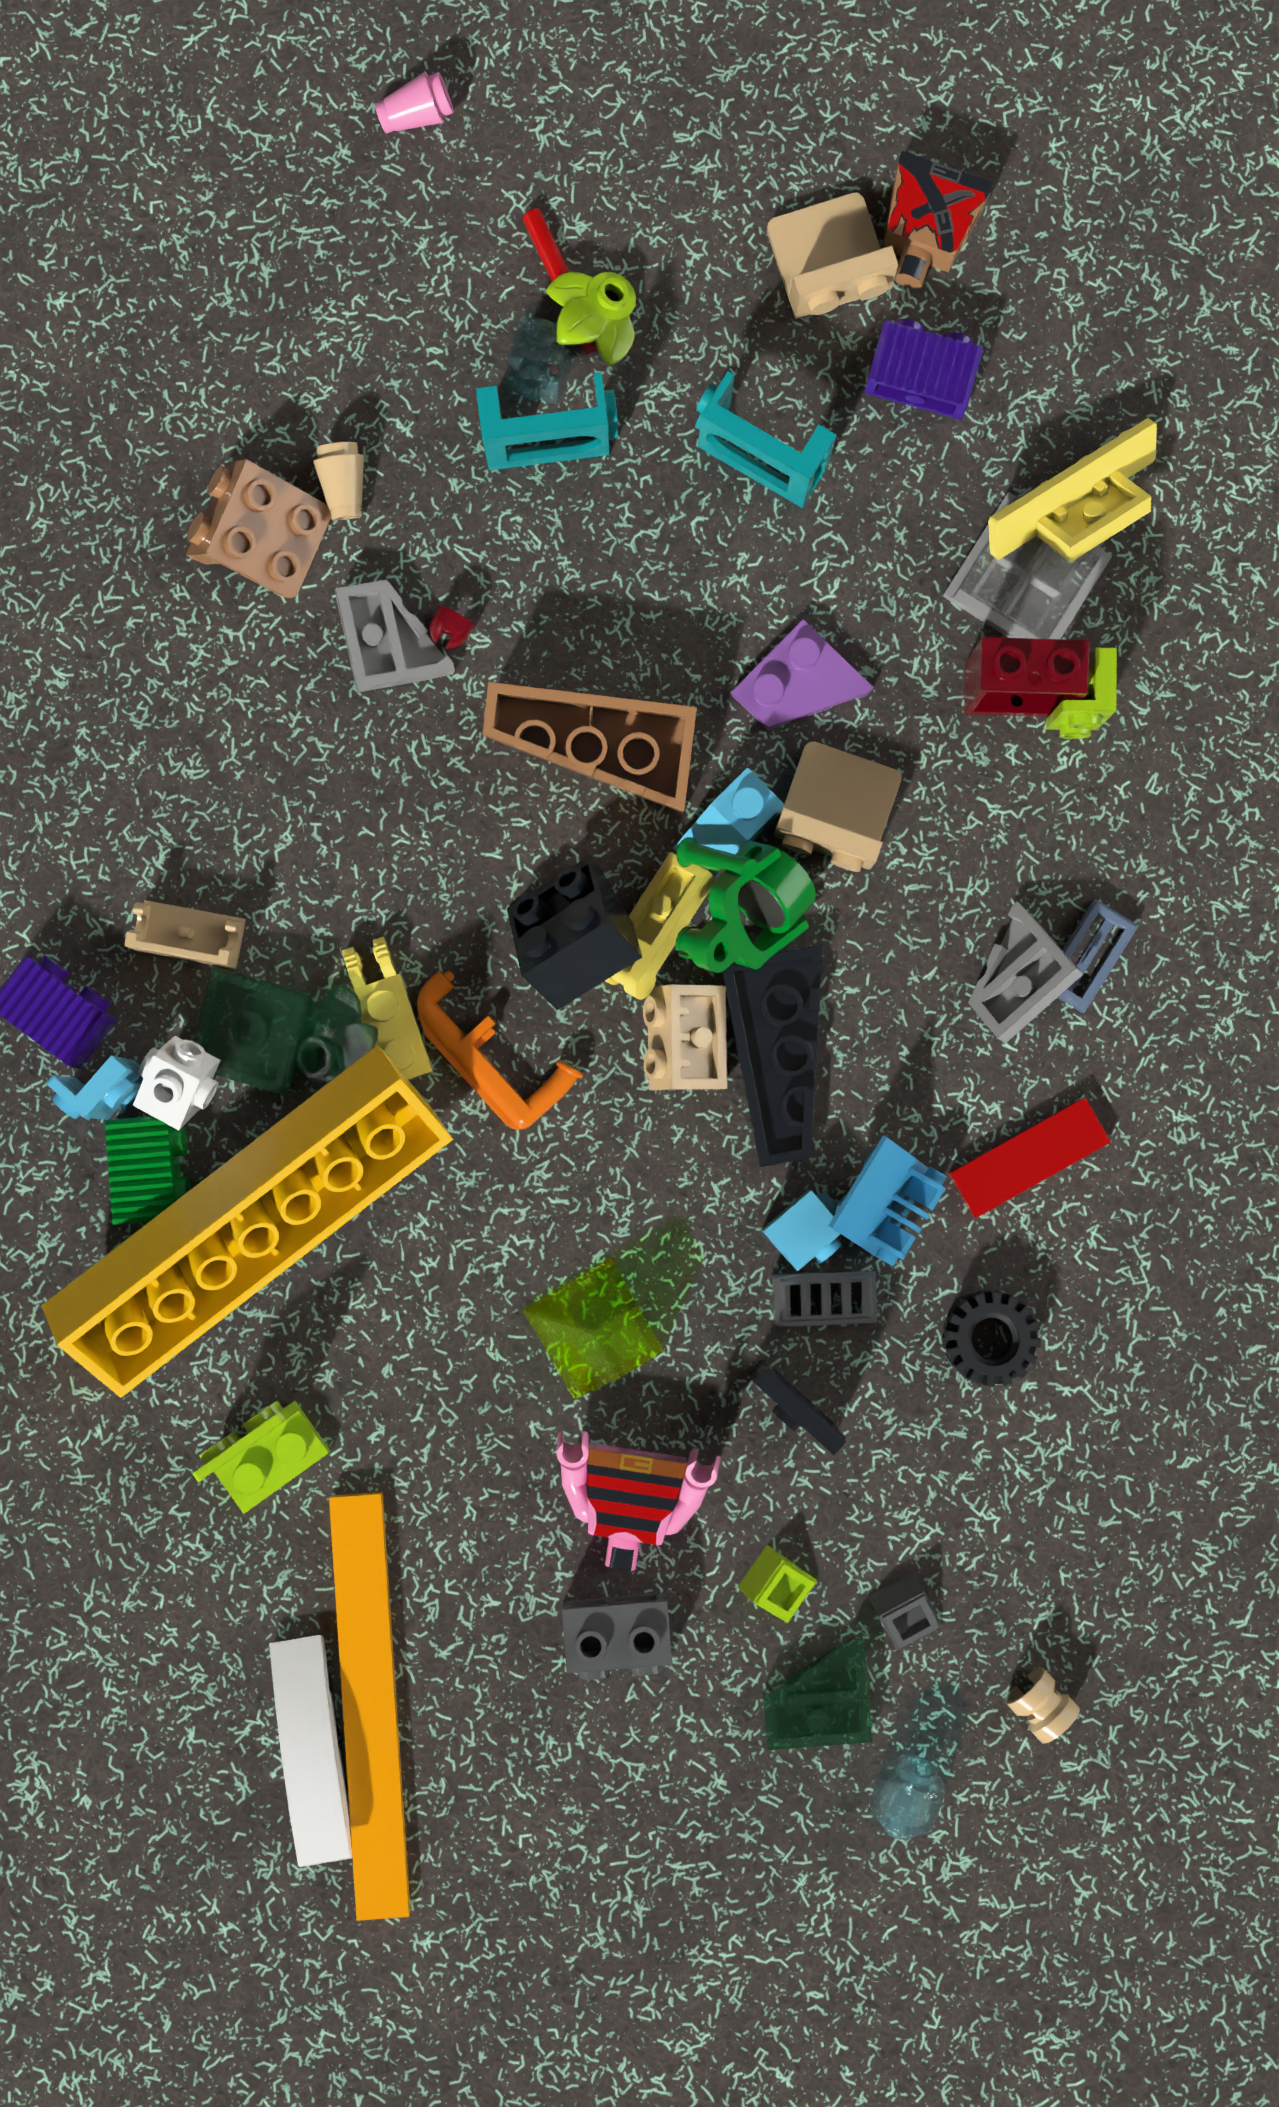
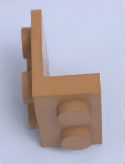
M247 459L228 462L224 467L220 466L213 474L208 485L207 492L212 496L204 514L199 513L195 517L189 528L187 540L191 544L186 556L205 565L221 564L284 598L297 596L330 522L331 512L328 505Z

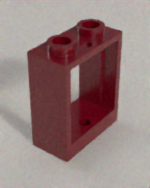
M982 637L964 664L963 714L1048 717L1063 700H1082L1088 694L1089 640ZM1019 696L1022 699V705L1018 707L1012 705L1011 697Z

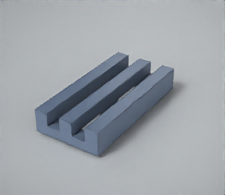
M1097 899L1092 900L1062 948L1063 952L1071 958L1097 915L1099 914L1105 918L1076 965L1084 974L1114 924L1123 930L1081 997L1073 993L1081 977L1057 997L1061 1001L1073 1006L1074 1009L1082 1014L1086 1012L1139 927Z

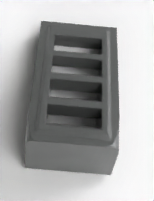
M876 1271L772 1273L774 1327L877 1323ZM851 1282H861L862 1312L852 1313ZM830 1283H840L841 1313H831ZM810 1284H820L821 1313L811 1314ZM790 1285H800V1314H791Z

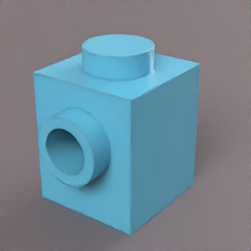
M812 1190L805 1191L761 1229L797 1271L812 1258L818 1264L822 1263L842 1245L837 1239L840 1233L828 1226L836 1214L837 1204L825 1191L819 1196H816Z

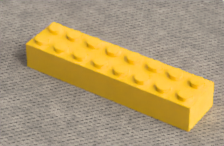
M379 1045L375 1046L41 1305L56 1344L122 1398L450 1143L453 1138L429 1103Z

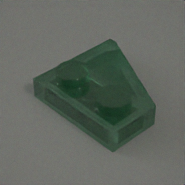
M862 1636L852 1637L762 1692L767 1751L872 1742L865 1646Z

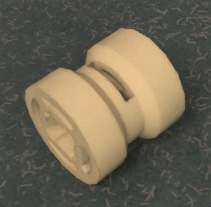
M1038 1667L1027 1675L1034 1683L1033 1687L1023 1694L1015 1686L1006 1696L1005 1702L1017 1716H1027L1031 1732L1042 1744H1045L1059 1737L1072 1725L1079 1715L1080 1708L1068 1694H1060L1055 1690V1680L1043 1667Z

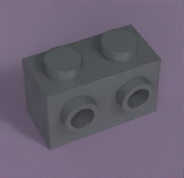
M667 1592L563 1600L562 1620L567 1674L579 1673V1678L582 1680H597L609 1677L610 1670L631 1668L632 1675L646 1676L661 1673L662 1666L672 1665Z

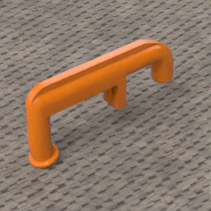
M440 970L437 971L426 981L419 991L417 999L418 1015L425 1036L508 1127L515 1130H523L530 1127L571 1089L578 1078L582 1079L584 1074L568 1063L557 1060L556 1065L558 1067L555 1072L524 1100L479 1050L483 1044L496 1034L493 1029L497 1025L495 1020L491 1016H487L466 1036L437 1004L455 987L451 982L455 976L451 971H447L445 974Z

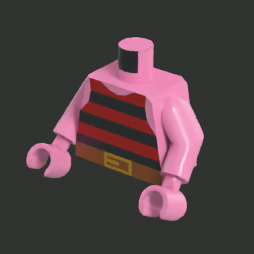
M563 1431L559 1432L557 1436V1458L561 1463L562 1487L575 1517L582 1522L588 1523V1534L609 1538L605 1566L625 1571L636 1570L640 1543L662 1545L665 1535L678 1533L700 1508L708 1487L717 1480L721 1461L720 1456L716 1455L715 1461L711 1465H701L696 1461L699 1451L697 1448H693L690 1451L687 1463L686 1457L590 1443L589 1435L586 1431H582V1441L576 1445H570L563 1440Z

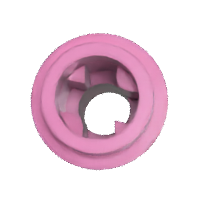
M424 71L383 98L382 101L375 103L379 121L386 134L393 131L444 123L443 117L454 113L448 90L439 72L428 76Z

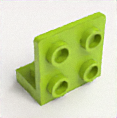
M277 1400L243 1424L248 1432L246 1436L240 1438L236 1431H234L199 1455L205 1465L195 1471L193 1476L199 1483L214 1472L239 1509L245 1514L331 1451L296 1401L283 1408Z

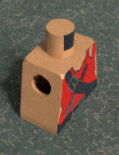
M904 151L901 152L894 176L882 249L892 246L894 253L900 256L894 279L898 284L911 289H920L929 266L949 273L986 207L994 184L993 182Z

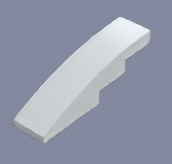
M322 1635L269 1643L281 1758L298 1866L304 1867L351 1859L352 1848L342 1751L338 1747L333 1694L329 1690L324 1637Z

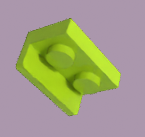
M1095 647L1089 654L1088 694L1082 700H1063L1046 719V729L1059 730V737L1065 739L1088 738L1091 736V730H1098L1116 712L1117 648Z

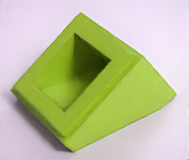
M766 1545L738 1585V1588L754 1604L788 1623L817 1580L772 1547Z

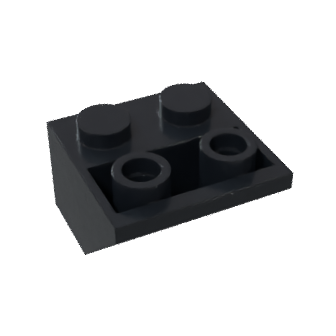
M591 855L574 866L565 868L557 877L532 893L523 895L516 903L507 908L521 976L556 1010H559L642 958L634 925L596 860Z

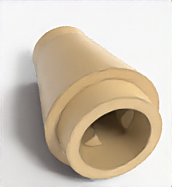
M336 442L318 446V459H315L313 463L331 512V519L338 521L362 517L364 455L358 453L357 443Z

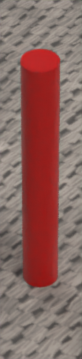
M536 208L525 213L522 220L551 282H553L558 276L568 273L569 270L541 210ZM595 341L581 344L586 355L598 350Z

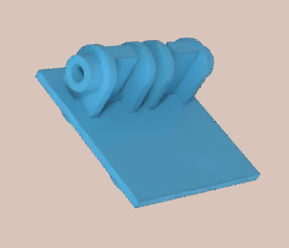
M883 1135L876 1148L866 1157L863 1169L850 1191L840 1200L836 1214L828 1226L875 1257L894 1266L898 1258L904 1260L905 1255L916 1239L912 1234L899 1228L900 1225L903 1224L920 1234L922 1229L905 1217L911 1211L928 1220L930 1215L913 1204L916 1201L933 1211L940 1197L946 1191V1188L942 1185L947 1177L932 1167L928 1168Z

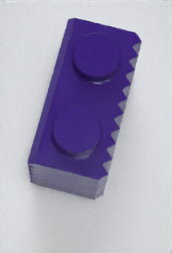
M900 318L896 319L894 323L890 320L884 321L864 393L962 420L968 406L983 347L973 345V340L961 333L947 332L942 336L940 334H933L930 331L924 332V327L914 320Z
M25 955L0 988V1016L67 1066L81 1069L118 1020L107 1012L111 1002L88 986H85L80 992L65 980L70 972L50 957L44 955L38 961Z

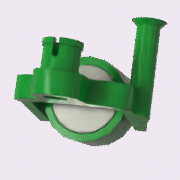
M686 837L679 844L676 857L680 866L689 867L693 864L723 873L709 890L708 900L712 919L702 929L688 925L678 933L675 948L677 951H680L678 953L680 957L692 959L696 966L715 973L723 972L733 962L757 970L770 957L809 928L807 920L802 919L801 916L814 904L816 898L814 884L801 865L788 854L780 851L779 848L747 840L736 855L699 845L692 837ZM739 909L749 920L763 929L754 943L750 941L744 929Z

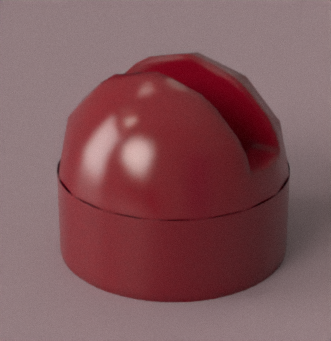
M439 605L431 619L429 630L435 643L444 633L450 637L445 649H456L466 642L475 625L454 610Z

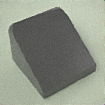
M913 1571L868 1595L896 1650L942 1627L937 1614Z

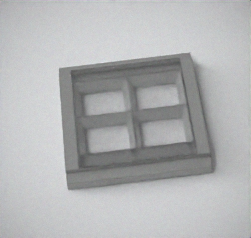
M1008 492L995 513L1021 497H1016ZM988 523L942 597L1008 638L1061 639L1112 556L1106 553L1102 547L1096 546L1070 563L1036 536L1005 557L997 560L990 554Z

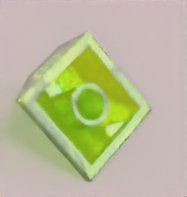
M612 1258L523 1309L524 1314L574 1400L619 1379L664 1352V1346Z

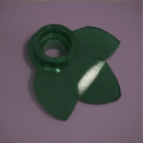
M344 983L335 987L319 1005L304 996H297L293 1003L290 1015L291 1033L300 1044L296 1056L297 1064L301 1072L313 1081L320 1083L332 1081L344 1071L345 1067H350L376 1046L378 1029L371 1024L360 1022L362 1017L360 1000L349 984ZM323 1050L326 1054V1063L322 1061L321 1057Z

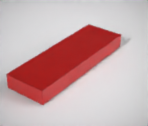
M1084 1097L949 1172V1175L973 1218H977L1111 1142L1087 1099Z

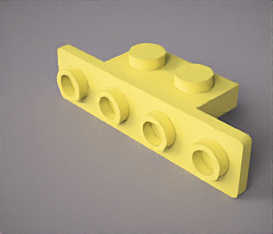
M1149 418L1143 420L992 515L988 521L990 554L997 560H1000L1038 536L1071 563L1151 512V496L1128 478L1153 463L1156 459L1157 424Z

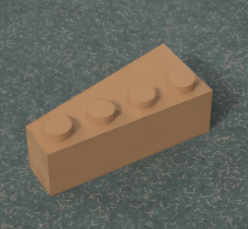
M488 682L482 733L485 737L684 813L697 707Z

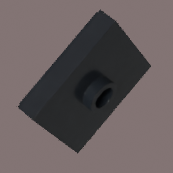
M760 1360L749 1374L753 1382L777 1403L771 1411L790 1429L796 1432L802 1426L833 1455L846 1443V1437L839 1427L766 1360Z

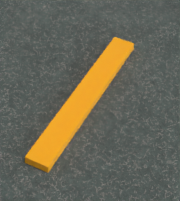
M383 1492L331 1495L329 1497L356 1920L409 1917L411 1909Z

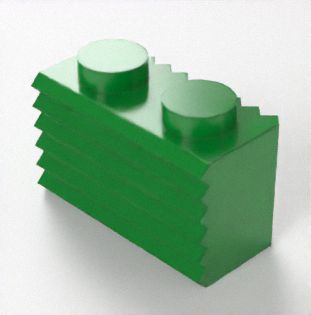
M153 1116L105 1120L112 1223L116 1225L150 1222L191 1190L188 1176L181 1177L179 1156H186L188 1150L185 1126L177 1130Z

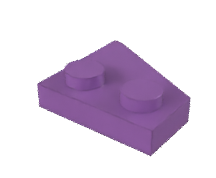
M802 620L731 692V695L769 730L790 723L792 720L803 716H810L828 710L830 707L866 697L874 687L806 621Z

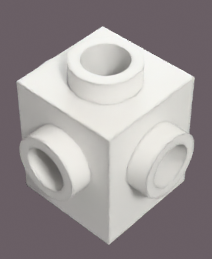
M177 1036L170 1039L159 1050L153 1047L140 1065L138 1075L144 1079L133 1106L180 1130L200 1108L204 1110L214 1097L219 1082L213 1080L220 1060L206 1053L199 1044L189 1040H182Z

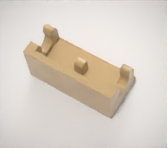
M147 900L144 903H135L133 913L137 914L135 930L127 932L124 946L135 951L230 969L237 968L246 919Z

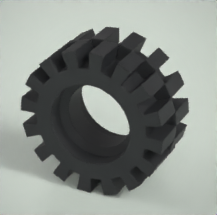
M989 1290L978 1291L979 1293L973 1295L969 1294L963 1297V1300L958 1305H954L949 1311L951 1314L948 1320L944 1322L943 1329H945L944 1337H942V1342L947 1352L946 1356L960 1374L975 1383L995 1387V1384H1002L1004 1386L1012 1384V1379L1024 1377L1028 1373L1026 1368L1030 1363L1034 1365L1038 1358L1035 1356L1036 1348H1041V1338L1037 1337V1330H1040L1038 1322L1031 1316L1033 1312L1027 1305L1022 1304L1019 1299L1011 1295ZM986 1318L1002 1320L1010 1332L1008 1348L1003 1354L995 1358L980 1356L974 1350L971 1342L974 1327L978 1322Z

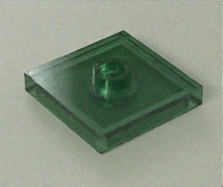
M212 967L193 1042L202 1046L206 1053L220 1060L214 1075L281 1095L288 1094L314 994L224 968Z

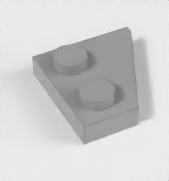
M387 579L336 588L335 595L357 693L454 674L455 668L452 660L448 655L445 657L427 635L428 630L414 614H411L402 604V598Z
M1018 901L1011 907L1008 913L1012 921L1001 945L994 944L987 960L986 973L978 980L968 1002L994 1035L1005 1044L1083 975L1078 967Z

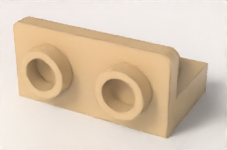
M675 984L654 987L649 996H647L643 1006V1019L648 1027V1050L644 1056V1072L649 1079V1090L727 1089L726 987Z

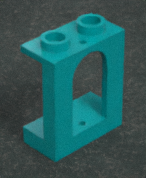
M727 371L719 386L714 383L709 384L698 403L696 411L701 413L695 425V428L699 430L698 447L803 508L829 465L837 435L818 424L801 453L729 411L731 408L734 374ZM716 436L722 437V438H724V439L730 441L731 443L735 444L736 446L740 447L741 449L747 451L748 453L752 454L753 456L759 458L760 460L764 461L765 463L769 464L770 466H772V467L776 468L777 470L781 471L782 473L786 474L787 476L790 477V479H788V478L784 477L783 475L777 473L776 471L772 470L771 468H769V467H767L766 465L760 463L759 461H757V460H755L754 458L748 456L747 454L743 453L742 451H740V450H738L737 448L731 446L730 444L726 443L725 441L721 440L720 438H718V437H716Z
M602 372L594 373L596 407L507 419L502 417L497 386L476 388L482 441L489 470L610 455L609 439L618 438V419L614 389L604 391ZM568 437H595V439L509 450L506 448V445Z

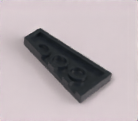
M823 944L776 953L757 970L733 962L722 972L759 1167L812 1158L814 1088Z

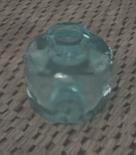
M905 1754L897 1759H892L882 1765L870 1801V1809L874 1818L882 1825L883 1830L896 1839L908 1840L912 1837L924 1836L931 1832L936 1824L946 1787L942 1778L937 1774L936 1767L922 1757Z

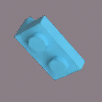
M111 1055L86 1085L77 1078L52 1075L46 1084L56 1092L52 1101L73 1119L82 1116L86 1120H109L119 1107L126 1111L133 1106L144 1078L138 1075L140 1065L136 1061Z

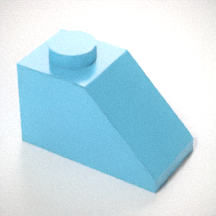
M747 767L708 806L673 847V850L677 853L681 841L686 837H692L699 845L737 855L747 840L754 841L781 814L784 803ZM704 868L710 871V873L715 878L721 873L718 871Z

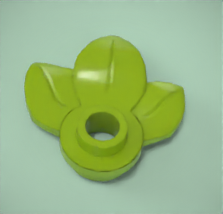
M568 272L558 276L546 290V293L555 302L563 306L557 320L556 338L558 344L575 345L595 341L601 358L608 366L611 367L620 362L628 353L635 337L629 316L636 305V294L630 282L614 272H603L594 278L579 272ZM605 291L616 293L619 301L608 299Z

